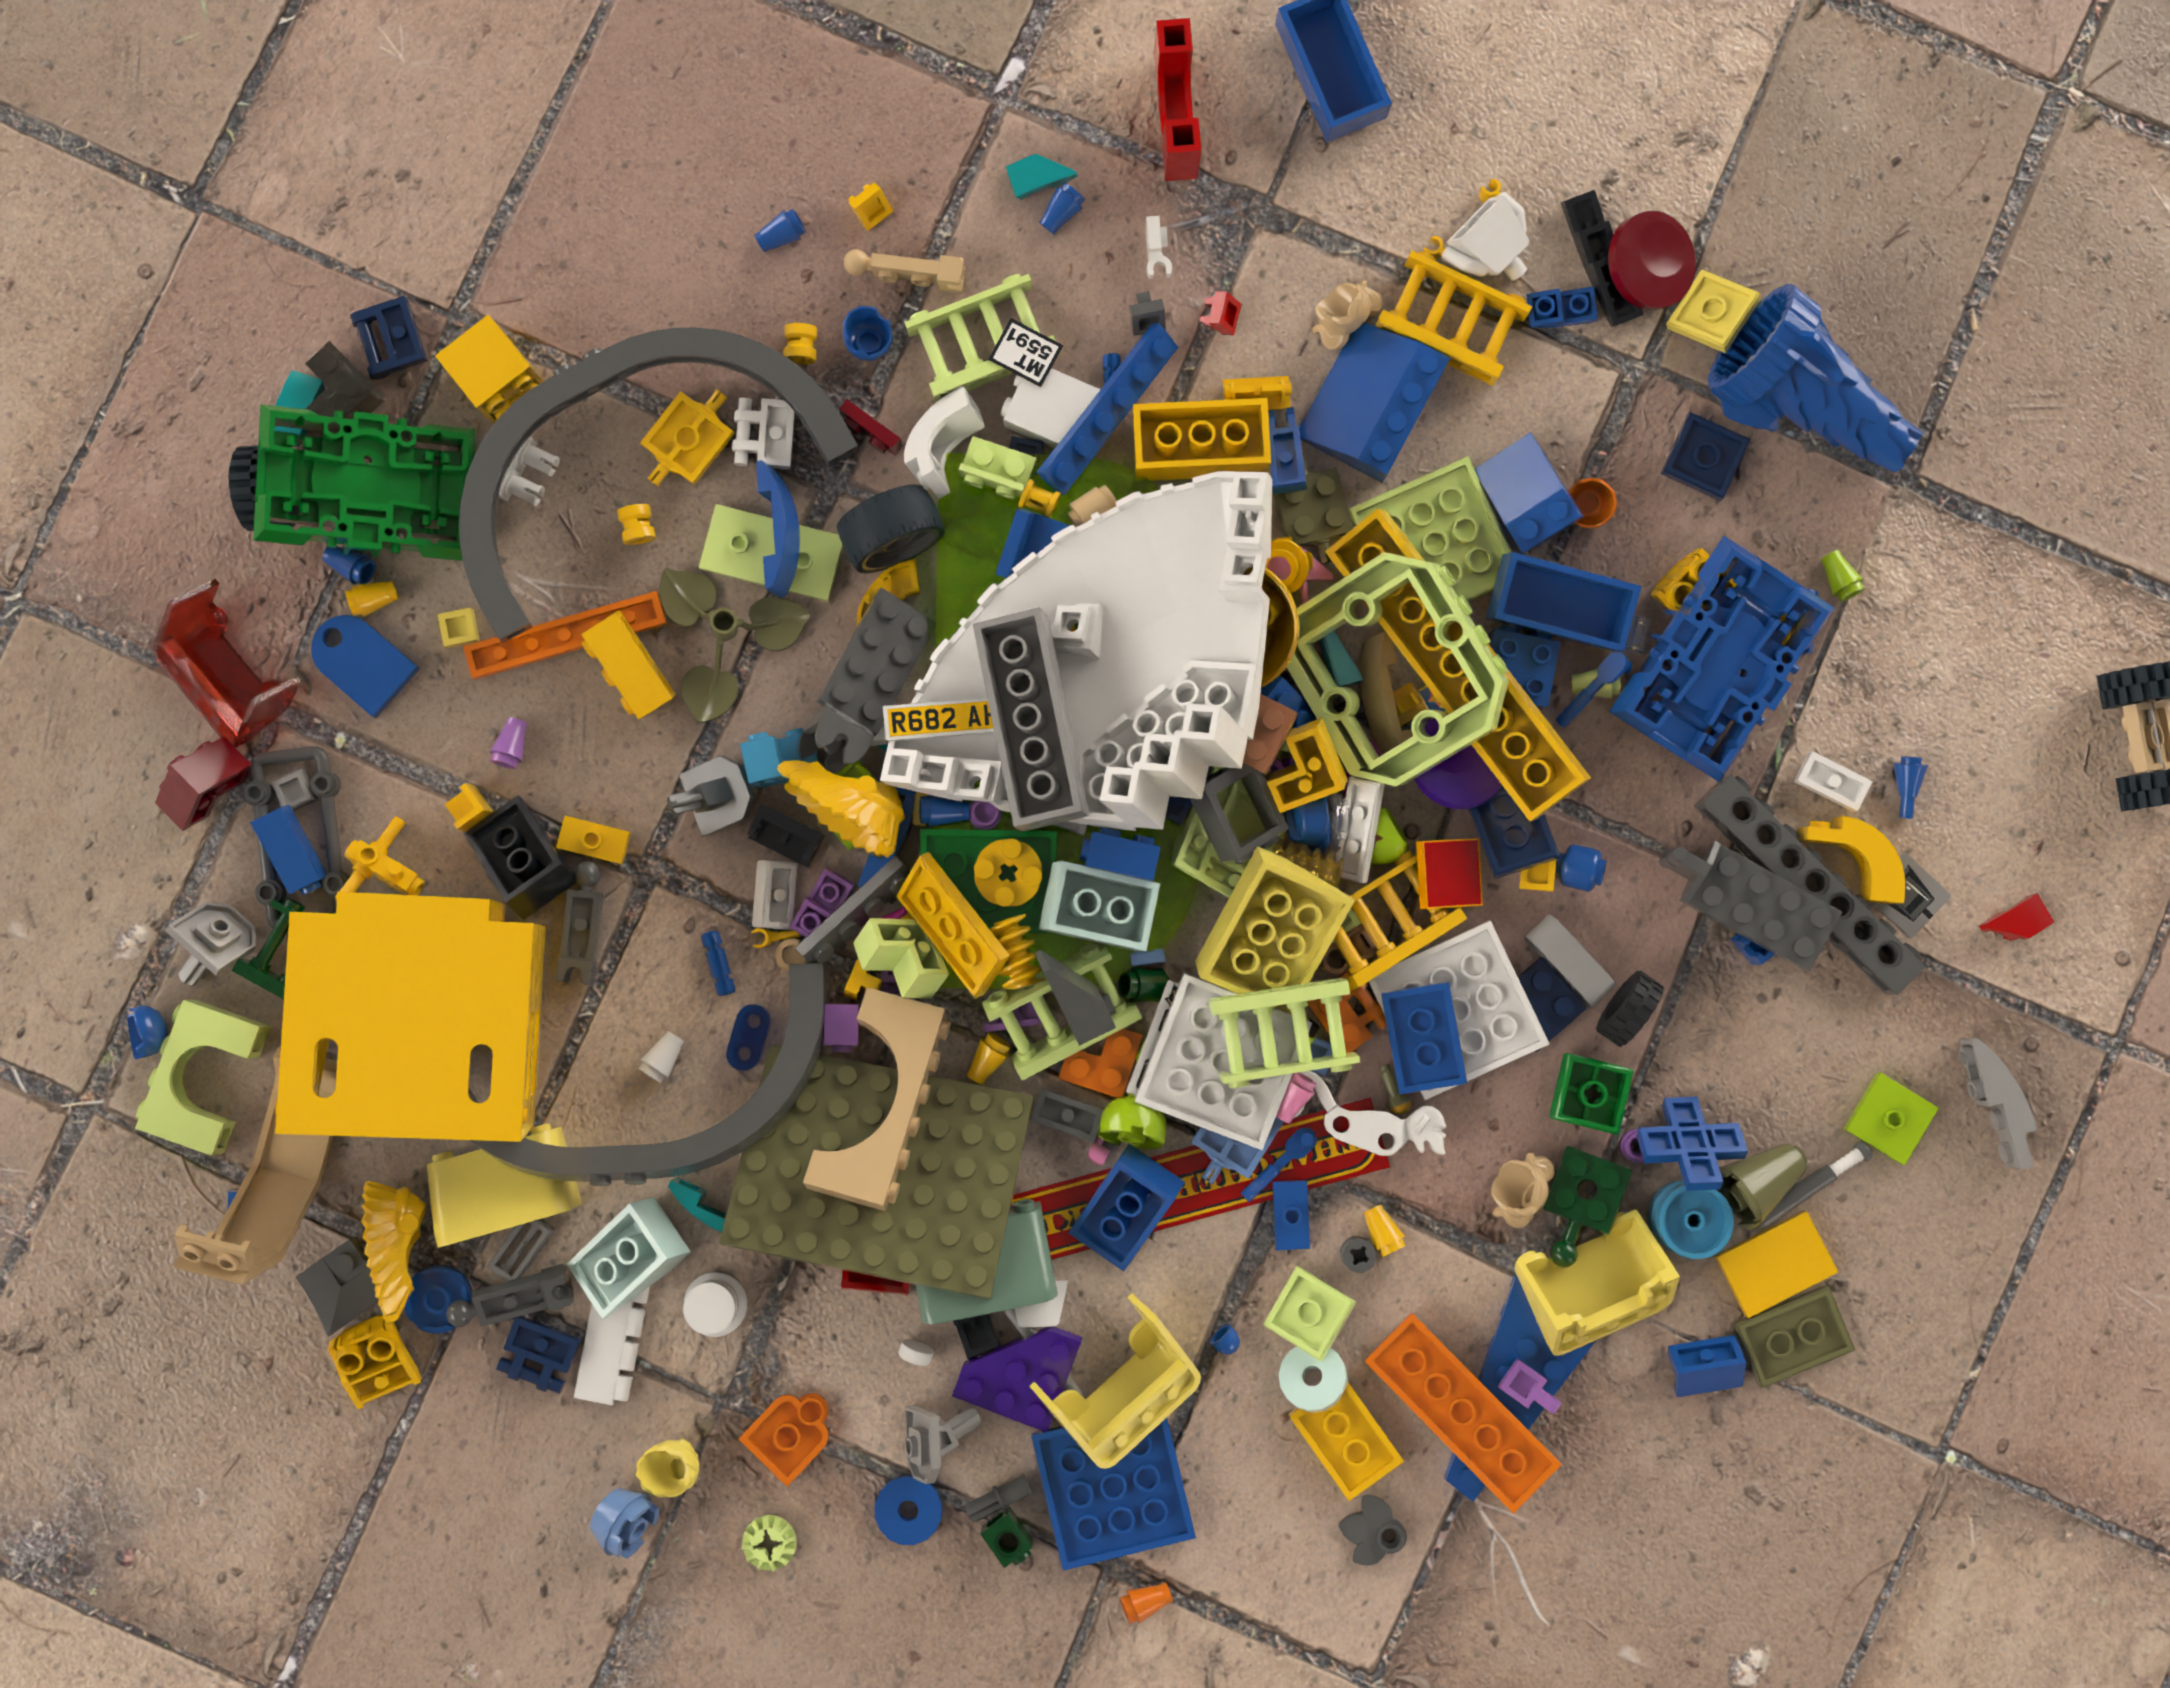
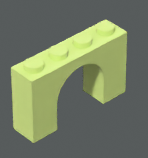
M196 999L183 1000L174 1010L172 1016L174 1025L170 1036H167L161 1045L160 1054L162 1057L158 1068H155L149 1077L148 1086L150 1089L146 1100H143L137 1109L136 1118L138 1122L135 1129L211 1156L223 1154L236 1121L205 1111L193 1104L183 1086L185 1066L194 1053L206 1046H212L246 1059L260 1058L271 1026Z

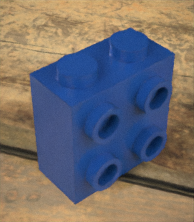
M1500 625L1499 629H1493L1488 633L1491 641L1488 644L1502 658L1507 669L1540 711L1548 708L1560 641L1551 640L1552 636L1549 634L1532 632L1530 636L1518 633L1519 629L1516 627Z
M1101 827L1100 833L1092 832L1091 839L1084 838L1080 860L1086 861L1085 866L1153 882L1161 846L1154 845L1155 839L1141 835H1134L1133 840L1120 838L1121 831Z

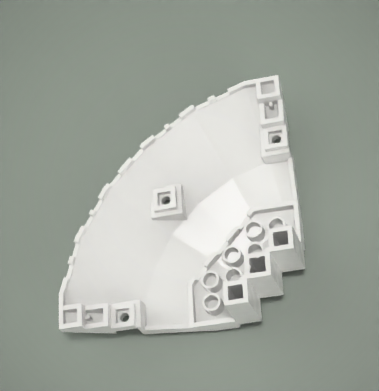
M1217 471L1193 477L1190 483L1173 486L1170 483L1162 485L1161 490L1141 494L1140 491L1134 492L1116 501L1117 506L1100 515L1097 511L1092 514V519L1078 527L1071 525L1051 537L1053 542L1038 554L1032 552L1013 567L1014 573L998 586L993 583L978 599L977 603L980 605L968 619L963 617L960 620L959 624L962 626L949 641L945 638L930 657L932 664L923 680L919 679L914 687L917 693L911 704L987 698L973 624L1040 607L1049 618L1090 815L1067 822L1136 831V827L1163 830L1169 797L1202 799L1208 767L1242 769L1247 740H1253L1260 703L1270 598L1261 588L1267 559L1271 558L1272 478L1268 472ZM1253 567V571L1249 575H1244V571L1247 568ZM1079 623L1078 629L1071 632L1073 625ZM995 733L889 741L880 781L884 784L961 802L962 799L990 802L1001 811L1011 812ZM978 780H981L980 786L977 789H974V784Z

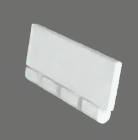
M650 1287L605 1319H602L593 1304L591 1305L574 1398L612 1406L615 1405V1400H629L633 1377L621 1374V1370L634 1371L639 1343L627 1340L628 1336L641 1337L646 1309L633 1306L634 1302L647 1303Z

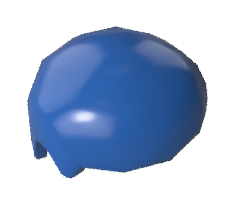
M858 306L848 312L843 322L842 338L847 350L856 358L866 361H875L887 354L893 342L890 321L880 315L878 309L873 306Z
M147 1005L130 1008L129 1012L134 1011V1013L127 1016L134 1059L157 1054L164 1039L168 1036L165 1020L159 1011Z

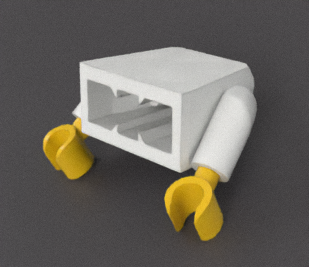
M1490 179L1489 187L1493 192L1487 191L1483 186L1480 187L1479 198L1484 204L1447 241L1449 246L1447 248L1443 247L1442 239L1439 236H1432L1430 242L1439 248L1436 251H1430L1426 247L1423 249L1424 252L1434 256L1436 260L1441 257L1443 263L1458 271L1478 277L1498 275L1504 271L1511 281H1515L1527 270L1525 264L1518 257L1529 244V239L1526 235L1527 227L1524 208L1506 192H1500L1501 183L1499 180Z

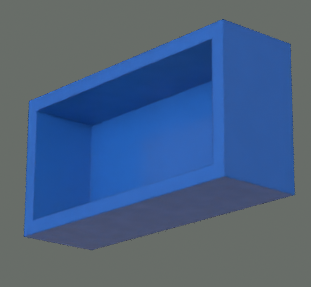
M1297 0L1278 8L1275 26L1326 143L1386 119L1392 102L1348 1Z
M1509 552L1502 554L1486 619L1533 632L1549 634L1552 637L1609 652H1624L1642 586L1523 554Z

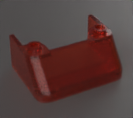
M215 578L169 599L153 644V653L160 666L220 738L224 736L237 748L250 741L290 707L301 680L296 676L284 683L278 682L275 679H270L263 683L224 637L228 618L223 609L213 603L220 584Z

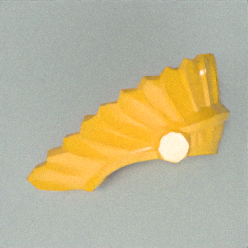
M791 760L784 761L777 766V771L783 777L789 778V781L784 786L785 790L790 795L796 796L797 804L807 806L808 813L817 815L819 824L827 825L828 831L839 833L842 841H851L854 848H864L868 854L874 852L877 857L882 855L890 857L895 852L899 824L905 819L899 793L895 787L876 782L869 775L857 779L833 774L827 771L818 761L809 763Z
M366 1181L363 1187L364 1193L362 1194L365 1203L362 1205L365 1214L361 1220L365 1227L362 1238L367 1242L364 1254L369 1257L366 1266L371 1270L369 1276L372 1278V1283L375 1284V1297L379 1299L378 1305L382 1310L385 1322L390 1324L398 1320L406 1306L409 1295L414 1290L413 1282L408 1272L409 1257L413 1245L421 1236L420 1227L428 1204L410 1192V1189L406 1186L396 1189L377 1182Z

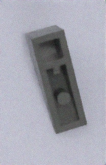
M1042 950L1035 952L1038 962L1079 1046L1116 1028L1111 1018V1015L1116 1013V1010L1108 994L1101 997L1094 983Z

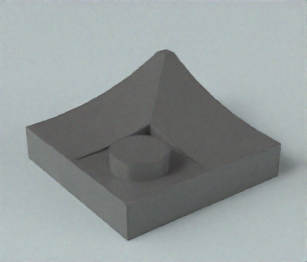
M355 1236L296 1276V1279L313 1304L328 1337L378 1303L379 1300L375 1297V1284L372 1283V1278L369 1276L371 1270L366 1266L369 1257L364 1254L365 1250Z

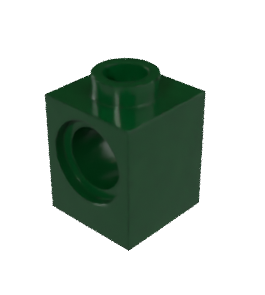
M1010 1506L1007 1507L1006 1511L1000 1512L982 1525L981 1536L1004 1568L1011 1563L1017 1566L1031 1555L1029 1550L1032 1549L1033 1539ZM1004 1533H1013L1018 1538V1542L1014 1546L1007 1547L1000 1542L999 1538Z

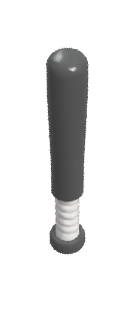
M1859 1141L1854 1145V1150L1850 1151L1849 1154H1846L1829 1166H1823L1796 1183L1758 1227H1768L1817 1192L1836 1181L1837 1177L1844 1173V1171H1847L1862 1160L1865 1162L1871 1160L1873 1155L1864 1142Z

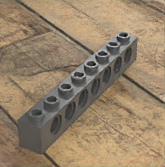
M1732 775L1723 777L1721 782H1717L1694 806L1750 861L1829 905L1831 900L1836 898L1841 904L1842 914L1829 939L1885 995H1898L1926 967L1918 959L1920 957L1919 952L1910 944H1903L1894 935L1896 930L1884 919L1878 920L1870 912L1872 909L1871 905L1861 896H1854L1846 888L1848 885L1846 880L1835 871L1830 872L1822 864L1823 858L1810 847L1806 849L1797 840L1799 838L1798 833L1788 824L1784 823L1782 825L1773 816L1775 814L1773 808L1763 800L1758 801L1749 792L1751 788L1742 778L1738 776L1734 778ZM1735 803L1741 804L1745 809V816L1742 820H1738L1733 814ZM1761 826L1769 833V840L1766 844L1761 843L1757 838V831ZM1785 850L1789 851L1793 857V863L1789 868L1785 867L1781 861L1782 853ZM1809 874L1813 875L1817 880V887L1813 892L1806 887L1805 883ZM1857 922H1861L1865 928V934L1862 939H1858L1854 933V927ZM1882 946H1885L1889 951V958L1885 963L1878 956L1879 949Z

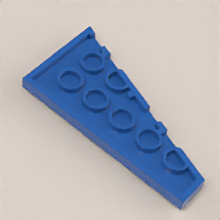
M1513 1275L1506 1303L1503 1304L1500 1313L1501 1318L1495 1335L1491 1339L1478 1379L1529 1429L1544 1410V1407L1533 1401L1529 1408H1526L1498 1387L1515 1360L1518 1358L1546 1378L1547 1382L1542 1389L1554 1396L1596 1340L1566 1354L1553 1355L1544 1339L1518 1277ZM1452 1453L1444 1479L1473 1502L1486 1485Z

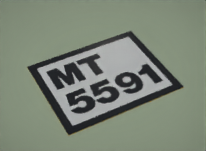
M1010 318L988 360L1041 387L1064 345Z

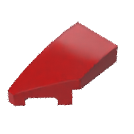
M2036 893L2027 896L2007 911L1997 913L1979 925V927L1984 932L1993 931L2001 934L2003 939L2009 941L2019 938L2025 940L2053 924L2054 920L2039 894Z

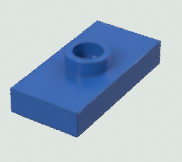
M1307 1180L1272 1181L1275 1249H1310Z

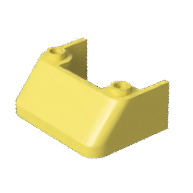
M1133 1293L1127 1298L1143 1318L1133 1327L1129 1334V1345L1136 1354L1091 1395L1084 1399L1078 1391L1067 1390L1052 1401L1035 1382L1029 1386L1089 1458L1099 1468L1103 1469L1116 1465L1198 1388L1201 1380L1200 1372L1161 1320Z

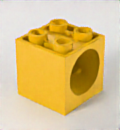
M489 314L435 355L473 405L493 424L515 401L535 386L544 382Z

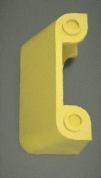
M550 1123L533 1127L530 1130L531 1135L524 1137L547 1145L567 1147L562 1126L551 1129ZM482 1149L453 1157L452 1150L431 1156L433 1163L426 1165L433 1230L437 1248L550 1217L582 1205L576 1181L547 1179L521 1172L498 1161Z
M1637 1209L1626 1214L1625 1212H1618L1610 1235L1603 1234L1576 1246L1578 1258L1570 1267H1559L1553 1263L1551 1258L1547 1259L1544 1253H1536L1535 1251L1524 1253L1515 1263L1517 1277L1544 1339L1555 1356L1571 1352L1662 1311L1672 1303L1680 1279L1676 1269Z

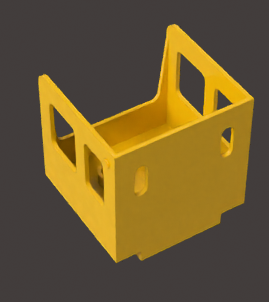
M337 892L336 914L290 912L278 1097L275 1104V1134L521 1142L533 1128L535 1120L546 926L535 923L505 922V903L479 898ZM332 1039L338 1046L336 1088L331 1096L320 1097L319 1091L329 1042ZM479 1044L487 1045L493 1053L491 1092L489 1098L482 1103L471 1100L468 1093L471 1051Z

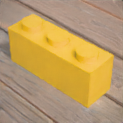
M620 610L581 634L585 639L582 642V646L592 659L597 657L604 668L601 670L602 676L610 687L616 686L623 696L620 698V702L630 716L635 714L639 720L676 695Z

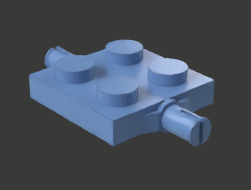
M1275 1117L1263 1151L1199 1127L1191 1143L1205 1151L1212 1160L1201 1177L1207 1180L1213 1171L1208 1182L1214 1184L1224 1167L1235 1170L1249 1179L1284 1121Z

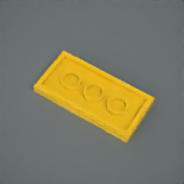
M929 852L924 853L918 857L896 896L976 999L986 993L1010 955Z

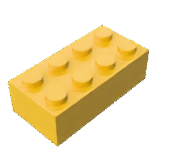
M1267 398L1133 404L1132 422L1136 481L1192 479L1193 477L1217 471L1269 473L1271 448Z

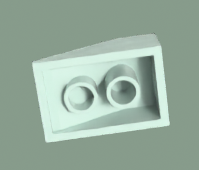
M653 1197L629 1203L567 1263V1266L601 1318L605 1319L669 1273L691 1251Z

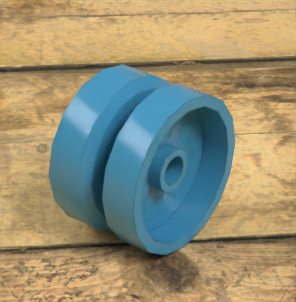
M1683 1180L1671 1181L1660 1187L1651 1198L1647 1211L1648 1226L1657 1242L1667 1250L1691 1259L1709 1258L1720 1252L1730 1240L1734 1227L1732 1208L1725 1196L1717 1190L1686 1191Z

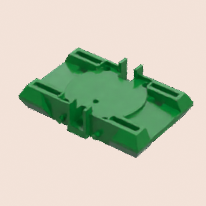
M260 404L253 541L298 546L304 545L307 541L327 543V547L336 548L337 544H344L343 554L348 555L351 549L372 551V557H377L382 548L391 549L393 554H400V550L420 552L424 558L463 561L459 534L460 504L465 479L474 458L475 429L427 424L420 428L407 426V419L403 418L397 419V425L388 424V415L355 411L351 419H344L342 411H334L333 417L320 416L307 409ZM275 426L321 431V437L275 431ZM328 429H334L337 433H331ZM401 437L407 438L409 442L403 441ZM416 442L458 447V452L414 448ZM295 444H303L302 448L306 450H296L290 447H295ZM364 459H368L370 463H365ZM434 459L440 460V463L443 465H433L428 463L434 462ZM292 506H299V513L302 515L288 514V512H292ZM431 520H437V527L440 529L424 527L430 526ZM270 521L314 525L316 528L300 527L294 530L290 525L270 524ZM323 526L331 527L332 532L325 531ZM396 533H401L404 539L398 538ZM412 535L454 539V541L439 540L436 544H433L429 539L412 538Z

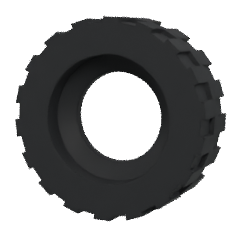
M1641 970L1636 971L1622 984L1607 1004L1598 1020L1597 1032L1617 1046H1625L1642 1029L1655 1011L1662 998L1664 986Z

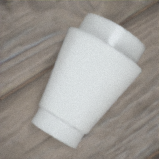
M667 1031L640 1059L642 1063L638 1069L661 1083L665 1077L669 1078L684 1041Z

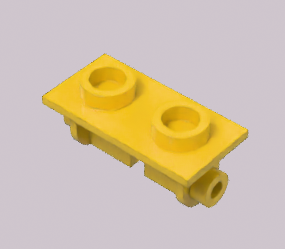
M1289 376L1223 379L1224 400L1267 398L1268 410H1286V408L1291 407L1290 396L1292 395L1291 382H1289Z

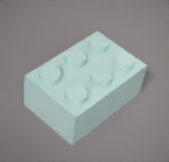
M1065 861L1052 862L1038 930L1132 951H1147L1160 883Z

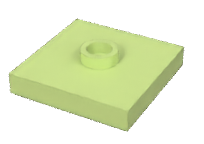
M1296 1266L1263 1325L1319 1361H1323L1355 1306L1356 1301L1303 1268Z

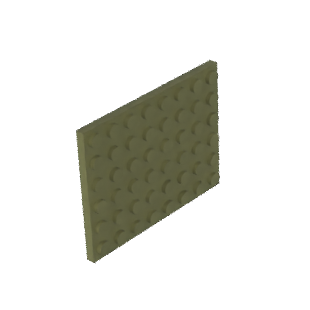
M769 1045L759 1087L772 1070L780 1053L781 1046ZM819 1054L815 1069L793 1107L763 1138L742 1152L719 1243L723 1246L991 1300L1034 1096L929 1076L927 1084L931 1085L929 1097L925 1105L920 1104L916 1117H920L918 1132L915 1138H909L906 1150H910L908 1164L904 1171L899 1169L895 1182L900 1184L894 1204H888L887 1211H882L809 1190L803 1184V1180L814 1149L820 1151H839L853 1147L870 1137L882 1125L896 1097L898 1069Z

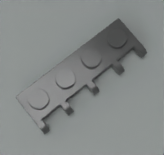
M896 856L892 858L796 947L797 951L810 963H824L833 956L834 951L837 948L843 950L847 946L845 941L853 938L858 933L859 928L862 925H866L871 917L878 915L887 902L892 905L896 901L894 896L898 894L910 870Z

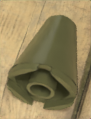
M1783 1144L1719 1167L1723 1184L1721 1189L1717 1191L1725 1196L1732 1208L1733 1214L1742 1220L1737 1225L1747 1230H1752L1759 1226L1807 1171V1158L1797 1146Z

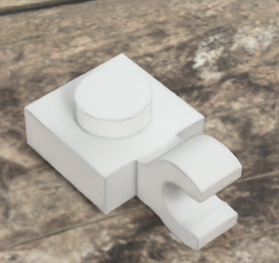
M1160 215L1146 216L1147 276L1149 279H1153V269L1160 265L1166 270V278H1170L1172 263L1162 254V247H1168L1167 227H1160Z

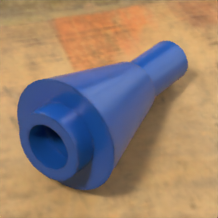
M1901 756L1900 762H1893L1899 796H1901L1899 818L1913 819L1915 797L1919 793L1928 765L1922 764L1921 757Z

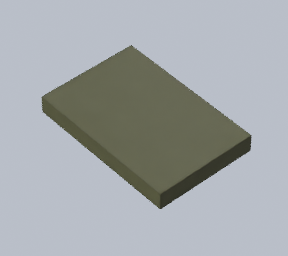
M1827 1285L1770 1307L1750 1318L1746 1317L1732 1323L1760 1388L1767 1387L1855 1351L1833 1294Z

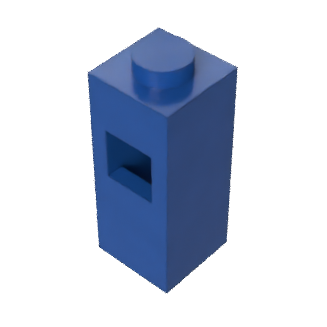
M290 804L250 822L289 895L300 890L302 895H305L321 887L318 880L324 878L327 872Z

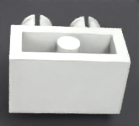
M530 436L511 462L501 485L499 498L508 502L512 494L531 503L533 506H537L541 500L529 492L531 491L543 497L545 487L521 477V474L527 464L551 477L556 470L544 462L558 468L560 458L537 448V442Z

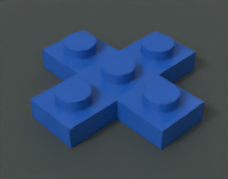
M1697 1096L1664 1098L1661 1106L1667 1126L1639 1127L1636 1135L1644 1164L1678 1162L1686 1191L1721 1189L1723 1179L1717 1160L1745 1159L1748 1153L1740 1124H1706Z

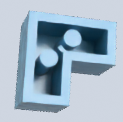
M804 728L785 732L786 737L781 739L768 736L767 732L756 733L747 737L748 742L740 743L749 784L760 789L788 782L789 778L783 777L777 771V766L784 761L799 760L809 763L818 761L821 764L818 748L815 754L803 760L798 755V740Z

